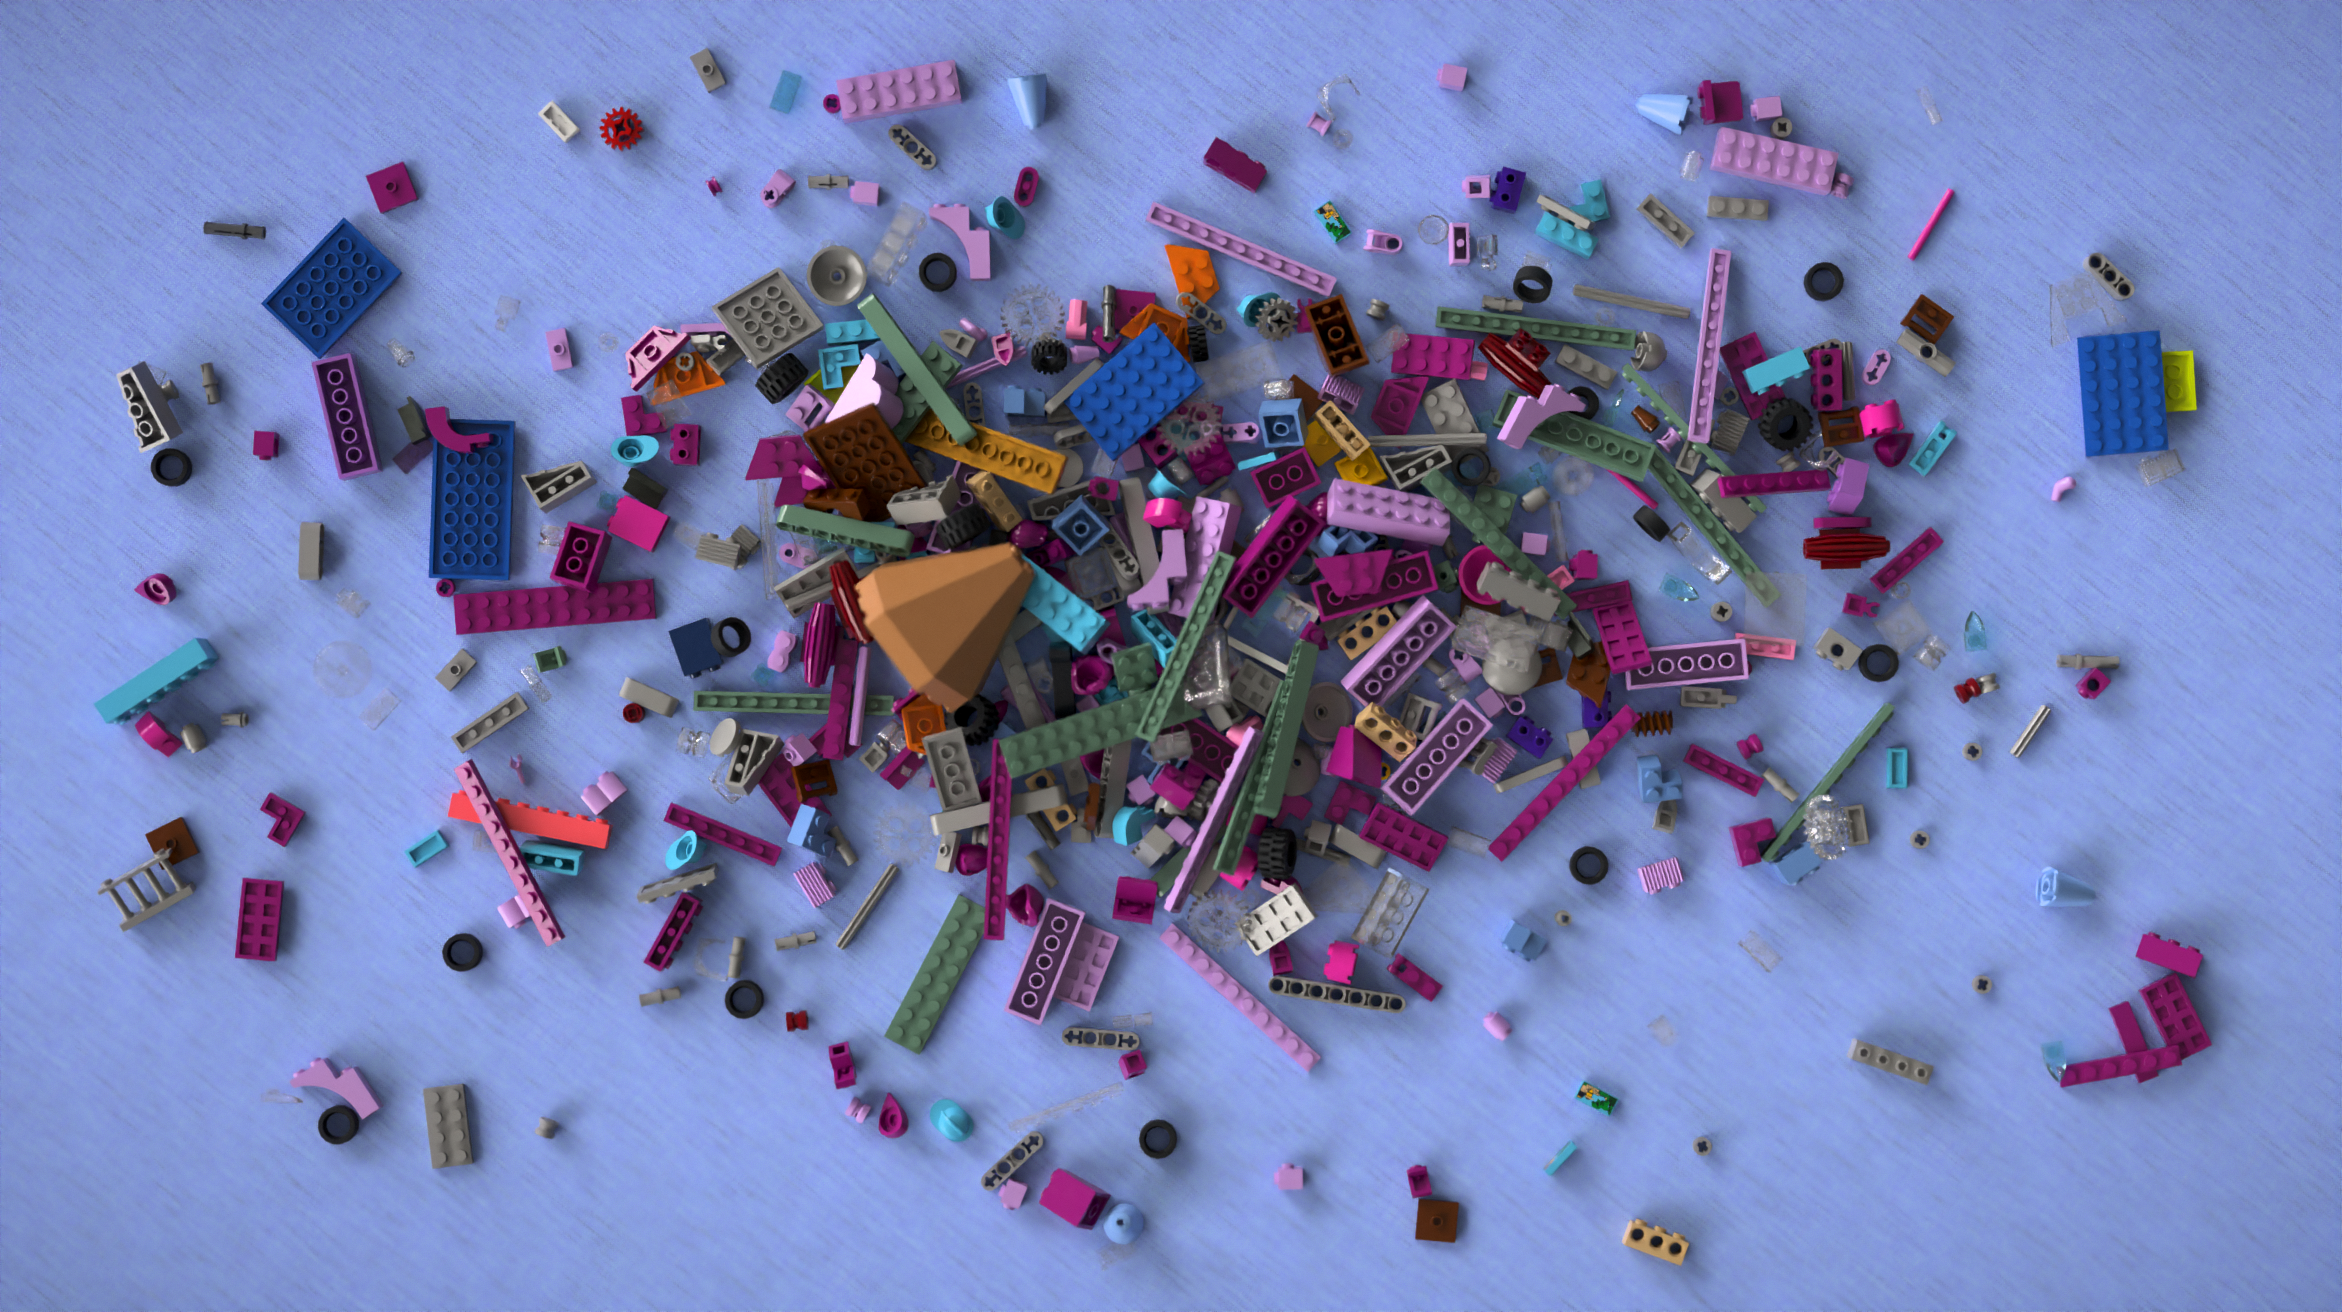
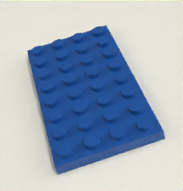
M450 419L452 427L458 434L469 436L490 433L493 435L494 443H488V447L476 448V445H474L475 453L469 454L454 451L442 445L435 437L433 439L429 578L510 581L516 421Z

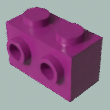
M674 424V429H671V440L674 441V445L670 449V460H673L674 465L700 466L701 426Z
M1581 550L1573 555V558L1569 560V571H1572L1574 580H1594L1597 578L1598 554H1593V550Z

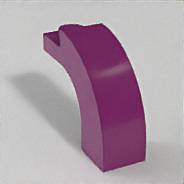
M445 406L425 409L426 421L433 436L442 445L454 451L470 454L475 453L474 445H476V448L488 447V443H494L493 435L490 433L469 436L458 434L452 427L449 408Z

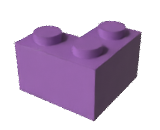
M1846 457L1843 464L1838 465L1836 475L1839 476L1838 481H1835L1833 490H1830L1827 496V501L1829 502L1828 510L1848 516L1853 514L1863 499L1870 464Z

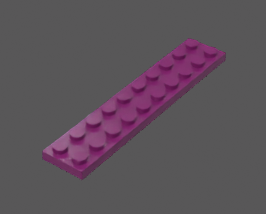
M654 579L597 583L594 593L569 586L453 595L456 635L657 619Z

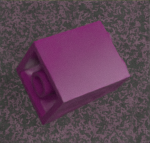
M1349 724L1348 728L1340 726L1326 772L1380 789L1382 748L1360 732L1354 725Z
M1058 1168L1052 1173L1048 1187L1042 1191L1039 1204L1075 1227L1092 1230L1111 1194L1066 1169Z

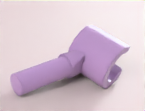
M518 754V762L513 761L511 756L509 765L512 769L516 770L522 784L526 781L521 769L522 756Z

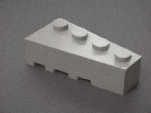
M145 361L116 374L123 398L127 400L129 406L127 410L129 418L132 417L135 428L133 431L135 437H138L140 446H138L140 453L183 433Z
M1090 480L1057 490L1054 495L1047 493L1027 500L1033 520L1056 518L1080 495H1083L1102 516L1116 514L1111 500L1091 496L1092 492L1088 491ZM1105 482L1098 485L1097 490L1099 493L1104 494L1108 491Z
M1497 562L1486 563L1477 581L1478 593L1484 595L1485 592H1488L1493 599L1498 601L1506 599L1510 606L1517 609L1523 606L1527 613L1550 622L1561 601L1557 591L1549 587L1546 590L1540 587V583L1533 579L1527 581L1521 578L1522 575L1516 571H1506L1503 569L1504 566Z

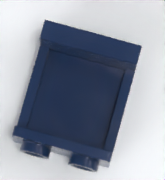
M703 618L668 631L685 677L690 676L693 679L701 676L702 671L709 669V672L721 669L720 665L724 664L723 659L711 642L712 630L709 618Z

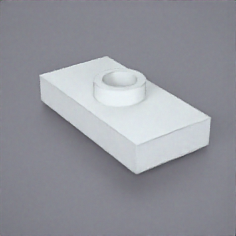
M553 100L538 113L565 143L570 141L580 131Z

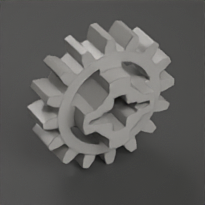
M1271 298L1270 304L1263 302L1265 307L1263 309L1258 308L1261 313L1260 315H1255L1259 319V322L1255 323V326L1260 327L1258 333L1262 334L1265 339L1273 342L1276 339L1283 341V336L1289 338L1288 332H1295L1292 327L1293 325H1298V322L1294 321V318L1298 317V314L1293 312L1296 308L1290 305V302L1284 301L1281 298H1278L1277 301Z
M1209 778L1208 781L1204 782V785L1200 786L1199 791L1193 797V803H1195L1192 807L1193 818L1205 821L1209 807L1216 798L1221 782Z

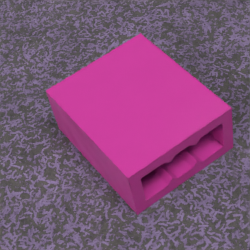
M625 495L624 498L619 499L616 505L618 510L615 516L612 515L607 523L609 527L607 531L654 553L671 517Z

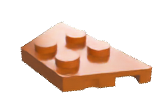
M1169 244L1164 245L1179 294L1188 292L1205 304L1220 290L1208 251ZM1188 296L1181 298L1183 306L1188 305L1193 308L1198 304L1196 301L1194 305L1188 301Z
M1150 303L1119 331V334L1134 340L1155 322L1186 361L1190 363L1187 318Z
M698 351L689 353L695 359V365L690 371L679 369L676 365L677 357H673L657 372L651 405L725 386L726 382L708 365ZM685 357L681 359L682 367L684 365L686 367L690 365L688 363V361L690 360L689 357H687V359Z
M923 693L901 709L907 748L926 755L922 737L946 731L942 704L938 706L930 701L926 693Z

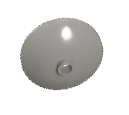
M829 246L820 250L813 256L807 268V283L811 292L818 300L828 305L843 306L853 302L861 295L866 285L867 271L863 260L856 252L844 246ZM835 273L841 274L840 280L834 279Z
M1506 638L1494 643L1493 648L1485 652L1482 660V673L1487 684L1496 692L1504 695H1519L1530 690L1538 682L1542 672V661L1537 649L1529 642L1519 638ZM1513 659L1515 662L1510 664L1508 660Z
M1320 682L1314 684L1309 689L1301 723L1305 731L1313 739L1321 742L1335 741L1340 726L1348 728L1349 724H1351V701L1347 693L1339 685L1332 682Z
M1298 738L1284 790V795L1300 796L1309 792L1316 785L1320 777V761L1316 752L1308 743ZM1294 760L1299 763V766L1294 764Z

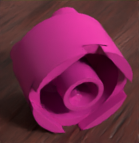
M1895 399L1884 402V405L1877 406L1876 403L1865 406L1864 410L1860 411L1859 416L1865 438L1869 436L1870 438L1882 437L1892 434L1895 428H1897V431L1905 428L1899 404Z
M1244 845L1234 876L1221 873L1219 876L1243 891L1259 867L1258 854Z
M1335 940L1334 944L1330 943L1328 955H1331L1330 962L1325 964L1323 975H1327L1328 980L1351 985L1352 980L1348 979L1349 976H1354L1358 954L1354 952L1355 949H1359V945Z

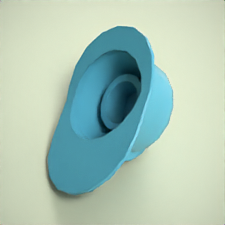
M997 197L993 204L984 209L987 213V221L991 227L1000 229L1012 239L1020 238L1024 234V218L1006 197Z
M1267 292L1259 296L1249 295L1243 299L1241 305L1237 307V311L1242 316L1246 326L1255 327V323L1259 322L1255 315H1260L1261 313L1258 308L1263 309L1265 307L1263 302L1270 304L1271 298L1277 301L1281 297L1274 292Z
M645 435L620 437L611 445V454L614 459L627 467H635L641 462L649 461L655 457L659 450L657 440Z
M1156 468L1158 472L1148 484V489L1157 498L1174 499L1182 493L1186 494L1169 482Z
M687 831L669 847L665 857L667 868L676 870L685 863H697L702 857L703 852L707 849V844L703 843L694 831Z
M942 1099L933 1104L930 1109V1120L938 1131L953 1142L965 1141L970 1137L974 1127L973 1120L957 1103L952 1100Z

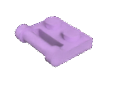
M808 383L785 415L806 432L819 426L829 411H832L835 404ZM821 403L822 409L810 424L807 422L808 418L818 404Z

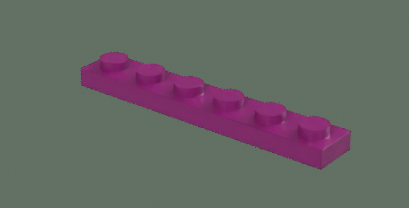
M1827 469L1721 476L1717 479L1721 498L1827 491L1831 488Z
M838 639L823 758L843 760L858 641Z
M673 802L670 803L663 820L684 830H692L696 835L772 866H776L783 849L778 845Z
M2176 1044L2068 1064L2056 1068L2060 1087L2062 1088L2181 1066L2182 1061L2179 1046Z

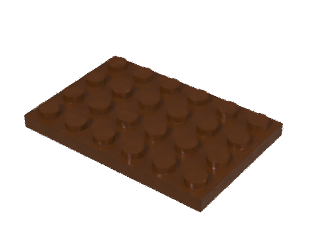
M874 401L803 433L804 440L837 489H863L870 505V509L863 520L865 522H883L892 518L887 505L894 494L914 487H918V489L928 487Z

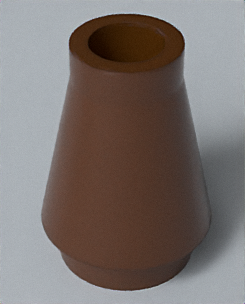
M1639 405L1631 412V415L1634 416L1643 431H1647L1649 434L1661 423L1657 416Z

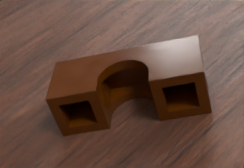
M814 489L809 491L803 500L806 509L832 514L834 509H837L844 517L860 521L864 520L870 509L863 489Z

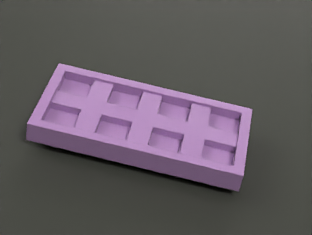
M1082 922L1052 997L1090 1011L1119 936Z

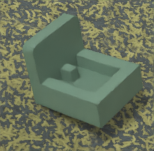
M561 646L533 654L538 674L566 665L567 656Z

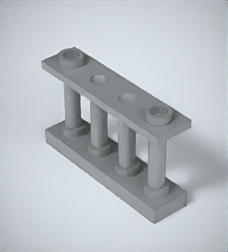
M171 848L166 851L164 849L157 851L150 860L114 880L109 878L100 884L101 887L97 892L98 895L108 892L123 915V920L119 925L123 932L195 892L197 887L192 881L188 884L183 882L168 860V857L173 852ZM160 862L175 884L176 891L170 894L165 892L151 871V866ZM143 872L158 895V901L154 903L148 902L132 877ZM123 882L127 884L141 906L140 911L136 913L130 912L115 889L117 885Z

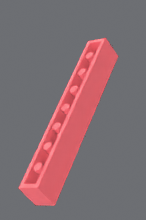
M459 790V793H452L448 817L482 824L466 792ZM498 798V801H495L510 830L607 849L609 846L613 825L608 824L606 819L596 818V821L588 820L589 816L581 814L572 817L568 816L569 812L557 810V813L549 812V808L537 806V809L529 808L530 804L518 802L517 805L510 804V800Z

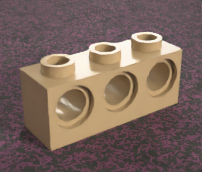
M1331 400L1313 416L1352 461L1371 445Z
M980 470L966 482L998 530L1008 532L1023 520L990 472Z
M1381 606L1370 612L1372 616L1369 619L1365 620L1363 617L1354 624L1356 628L1349 632L1346 629L1338 635L1340 639L1336 642L1350 661L1378 642L1397 622L1387 606L1383 609ZM1380 615L1388 617L1389 622L1386 626H1381L1378 623ZM1365 626L1372 629V635L1369 638L1364 637L1361 633L1362 628ZM1347 638H1353L1356 641L1354 649L1346 647L1345 641Z
M1373 701L1356 716L1355 727L1398 762H1401L1416 748L1417 737L1414 732L1406 729L1398 719L1391 717L1383 707L1376 705Z
M1046 768L1025 780L1030 791L1041 788L1036 784V779L1039 776L1046 777L1047 785L1045 787L1056 785L1054 782L1056 780L1055 775L1051 769L1047 771ZM1072 803L1043 810L1056 832L1077 819L1075 816L1077 810ZM1060 810L1068 812L1069 818L1066 821L1058 819L1057 814Z
M1638 1218L1635 1221L1629 1220L1622 1240L1624 1245L1677 1265H1682L1689 1245L1684 1235L1676 1232L1673 1235L1668 1234L1665 1228L1657 1225L1654 1228L1647 1226L1648 1222ZM1636 1229H1641V1237L1637 1239L1633 1238V1231ZM1654 1236L1661 1237V1242L1658 1245L1651 1244ZM1673 1243H1679L1680 1245L1677 1252L1670 1251Z

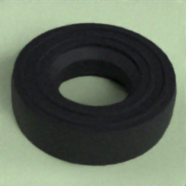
M1578 386L1567 392L1569 395L1573 393L1579 397H1584L1589 403L1588 409L1584 412H1567L1591 420L1597 414L1599 399L1592 389Z

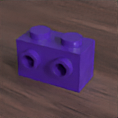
M1503 167L1501 172L1497 171L1494 183H1497L1496 191L1492 190L1489 202H1492V209L1515 214L1526 172Z
M1606 688L1601 708L1595 706V702L1588 697L1584 698L1581 695L1582 728L1604 727L1612 719V713L1608 711V703H1611V691H1608V688Z
M1519 716L1505 737L1537 759H1540L1554 740L1550 737L1552 733L1543 727L1540 729L1535 727V722L1529 717L1524 716L1522 718Z

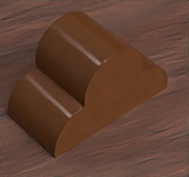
M1342 294L1304 307L1320 360L1331 378L1369 364L1368 356Z

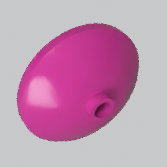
M1481 545L1471 549L1463 557L1458 570L1459 584L1464 594L1472 601L1483 605L1497 604L1503 600L1493 599L1488 592H1485L1484 595L1478 593L1477 581L1487 562H1497L1504 566V570L1509 572L1511 570L1485 545Z

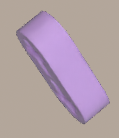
M1882 349L1872 354L1861 375L1863 383L1871 386L1880 381L1891 360L1889 352ZM1881 354H1883V359L1886 361L1881 362L1879 366H1876L1878 362V358H1876V356H1880ZM1875 369L1874 377L1876 379L1869 381V376L1866 374L1871 373Z

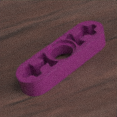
M1872 517L1813 518L1814 529L1871 528Z

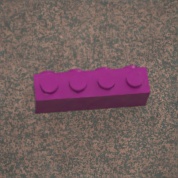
M687 891L681 893L643 963L659 972L664 971L665 968H670L674 961L671 957L675 951L678 952L684 943L681 939L685 933L689 934L694 925L691 921L694 916L698 917L703 909L701 905L702 899Z

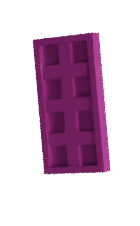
M1756 332L1720 347L1719 353L1751 421L1763 415L1761 410L1768 407L1766 405L1768 402L1774 403L1773 399L1778 398L1781 400V397H1785L1781 386L1777 387L1776 384L1769 386L1770 390L1758 395L1755 392L1751 394L1742 372L1768 360Z
M1396 333L1391 372L1470 380L1475 340Z
M1632 600L1592 609L1612 675L1652 666V660Z
M783 753L778 755L760 779L758 785L789 826L792 828L801 804L830 814V818L832 816L831 812L819 797L807 799L805 802L797 800V790L791 768L794 766L785 758ZM805 785L806 791L813 790L810 785Z
M1377 802L1359 833V838L1428 872L1449 839L1447 835L1380 802Z
M242 878L235 958L277 961L284 881Z
M2173 972L2138 990L2165 1045L2177 1044L2181 1060L2212 1045L2177 973Z

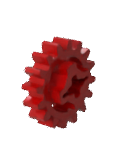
M620 107L619 112H617L613 108V114L606 112L605 114L608 118L601 119L604 123V126L599 127L601 131H604L601 137L603 139L607 138L605 141L607 145L612 143L611 148L613 150L617 146L620 151H623L624 147L631 150V144L638 145L636 139L642 140L639 132H644V129L639 126L643 122L636 120L638 118L637 113L631 115V109L625 112L624 108ZM631 120L634 123V130L630 127ZM624 126L626 128L625 131H618L619 127L622 128ZM609 128L613 130V138L609 134ZM630 137L627 141L622 142L623 139Z

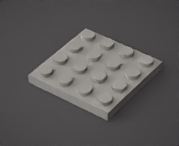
M779 267L712 306V311L756 369L824 329V325Z

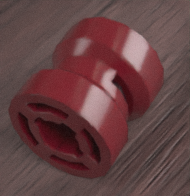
M1972 677L1967 679L1965 684L1954 686L1955 694L1962 704L1969 702L1972 696L1978 697L1982 694L1979 685Z
M636 703L626 705L622 712L624 719L629 723L641 722L646 714L644 707Z
M802 1010L796 1014L793 1011L786 1012L788 1032H793L796 1028L801 1030L809 1029L807 1010Z

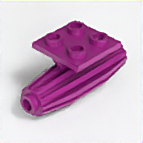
M815 603L810 621L805 622L800 662H804L805 682L809 683L808 687L820 688L821 684L825 685L830 666H835L838 639L844 638L845 628L836 626L835 605Z

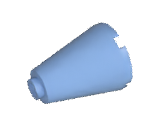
M1034 74L1008 79V85L1024 125H1029V129L1041 127L1040 123H1044L1047 74Z
M1643 94L1642 97H1638L1636 109L1644 117L1678 135H1683L1682 131H1685L1691 114L1688 106L1689 104L1693 105V96Z
M2046 867L2041 872L2044 873L2042 879L2038 878L2036 899L2041 902L2039 903L2040 906H2088L2095 900L2096 894L2092 886L2056 868Z
M1130 1204L1115 1205L1105 1215L1104 1230L1107 1236L1118 1244L1134 1242L1143 1231L1144 1221L1142 1214L1136 1207ZM1120 1219H1123L1125 1222L1124 1225L1121 1227L1118 1226V1221Z

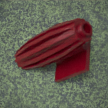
M1520 328L1509 342L1490 332L1478 346V349L1497 370L1515 385L1538 399L1545 386L1552 384L1539 369L1551 353L1543 344H1539L1527 331Z
M1860 528L1819 530V536L1803 540L1804 558L1820 561V570L1861 568V561L1885 557L1887 552H1890V541L1886 540L1885 536L1860 533Z
M848 560L829 566L833 589L829 592L843 627H850L858 642L863 641V644L874 641V636L864 622L867 616L866 612L861 611L858 600L861 596L855 589V585L867 576L859 579Z

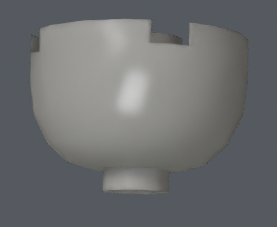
M1646 331L1637 334L1634 349H1636L1635 358L1631 357V365L1634 370L1653 371L1666 360L1667 350L1665 349V344L1657 334Z
M1159 796L1155 804L1154 813L1157 815L1159 812H1162L1161 817L1174 819L1178 815L1183 820L1184 816L1189 817V820H1194L1192 815L1193 799L1184 810H1181L1162 796Z

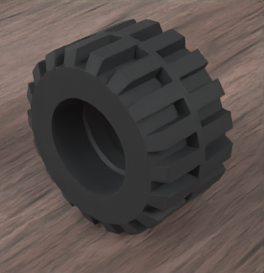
M788 353L776 360L761 374L755 387L771 404H775L789 396L805 380L809 370L793 353Z
M1781 397V400L1778 398L1773 399L1774 403L1768 402L1766 404L1768 407L1761 410L1763 415L1758 417V420L1761 422L1758 424V428L1761 430L1759 433L1763 439L1781 451H1786V449L1794 451V447L1797 449L1801 448L1800 444L1802 442L1806 444L1808 441L1806 438L1807 436L1811 437L1810 429H1813L1814 426L1811 423L1813 418L1809 415V410L1792 398ZM1793 415L1791 428L1784 433H1778V424L1785 416Z
M973 503L943 519L937 524L935 529L946 548L954 549L985 532L991 523L980 504Z
M978 694L952 713L945 711L944 716L947 719L944 720V723L947 725V731L961 727L966 745L980 746L982 742L987 743L989 737L993 738L995 735L993 732L998 730L999 726H997V723L1000 722V718L997 715H999V711L995 709L994 703ZM977 711L975 722L967 727L969 716Z
M1267 827L1261 835L1258 846L1260 873L1265 878L1289 879L1294 871L1297 858V841L1294 831L1292 829Z

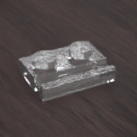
M672 379L646 393L665 429L691 415Z

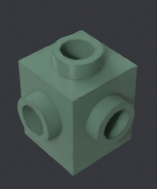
M1449 560L1432 567L1438 589L1442 593H1451L1457 589L1456 587L1460 585L1457 567L1454 568Z

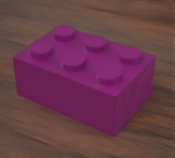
M1305 447L1250 472L1266 508L1284 501L1288 495L1293 497L1321 484Z
M569 521L550 579L558 584L594 593L613 537L605 531Z

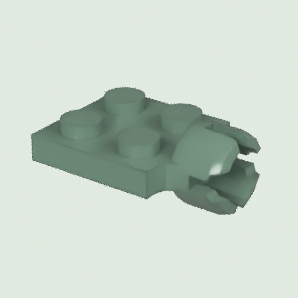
M1479 484L1473 504L1502 533L1506 534L1518 495ZM1473 534L1472 541L1481 544V541Z
M1149 642L1111 653L1118 690L1120 692L1127 691L1128 697L1151 690V684L1158 681L1152 647Z

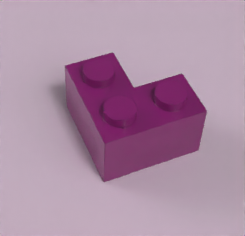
M1167 762L1155 777L1150 789L1181 810H1184L1195 796L1206 772L1191 762L1181 772Z
M1769 817L1728 827L1738 866L1741 867L1762 862L1757 842L1776 837L1772 819Z

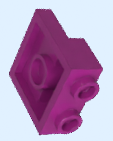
M1220 432L1183 449L1200 486L1203 484L1210 485L1214 482V479L1220 476H1228L1232 473V470L1236 469Z

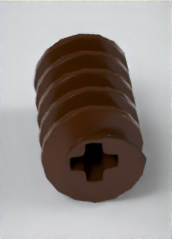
M1662 710L1660 715L1658 711H1654L1652 716L1649 711L1645 712L1644 716L1641 712H1638L1637 714L1641 718L1631 728V732H1634L1636 737H1639L1640 731L1643 732L1644 737H1647L1648 731L1651 732L1652 736H1655L1656 730L1659 731L1660 736L1663 735L1664 730L1667 731L1668 735H1671L1673 729L1672 711L1669 710L1667 714L1665 710Z

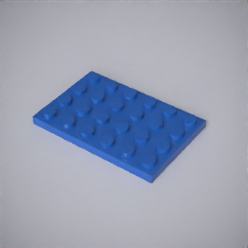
M343 217L261 304L318 359H321L403 273Z
M1154 322L1074 390L1063 402L1114 462L1199 390L1205 382Z
M2160 330L2078 337L2077 347L2086 457L2168 451Z

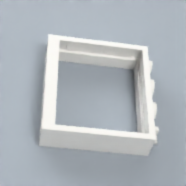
M1280 585L1275 588L1272 594L1311 613L1309 621L1316 622L1319 616L1316 604L1309 600L1307 603L1301 601V596L1291 591L1289 594L1283 592V587ZM1233 606L1217 640L1287 674L1290 658L1285 665L1226 634L1238 611V608Z

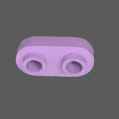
M792 543L784 544L779 550V556L784 562L802 569H806L819 561L815 552ZM788 549H791L793 552L792 556L790 557L786 556V551ZM807 556L811 557V562L809 564H806L804 562V559Z

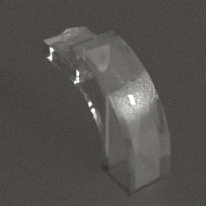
M1682 521L1667 534L1678 551L1706 579L1719 585L1732 573L1731 569L1715 557L1703 545L1694 531Z

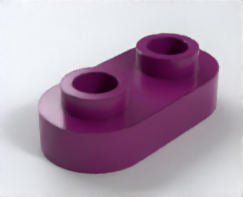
M1025 167L1019 173L1014 200L1021 207L1031 205L1034 200L1039 174L1033 167ZM1027 175H1032L1033 179L1031 181H1027L1025 177ZM1022 194H1027L1028 198L1026 200H1021L1020 196Z

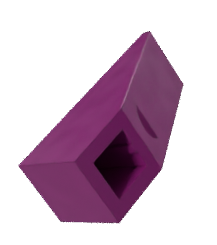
M1061 537L1024 556L1039 568L1045 569L1077 553Z

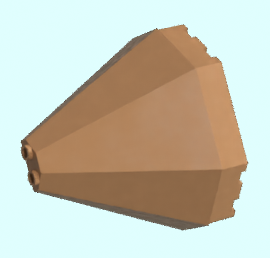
M1012 542L887 562L874 569L870 575L855 585L856 591L861 596L858 599L861 611L866 612L867 618L864 619L866 627L912 688L919 694L926 693L928 699L938 706L943 704L949 713H952L968 700L973 699L983 690L1036 576L1033 566L1024 560L1021 556V550L1016 545H1013Z

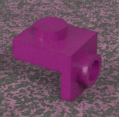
M1421 1165L1410 1167L1407 1170V1177L1412 1198L1432 1195L1427 1167Z

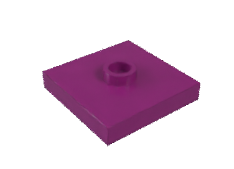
M403 161L366 176L381 214L418 200Z
M1116 289L1115 330H1121L1150 303L1155 304L1156 293Z

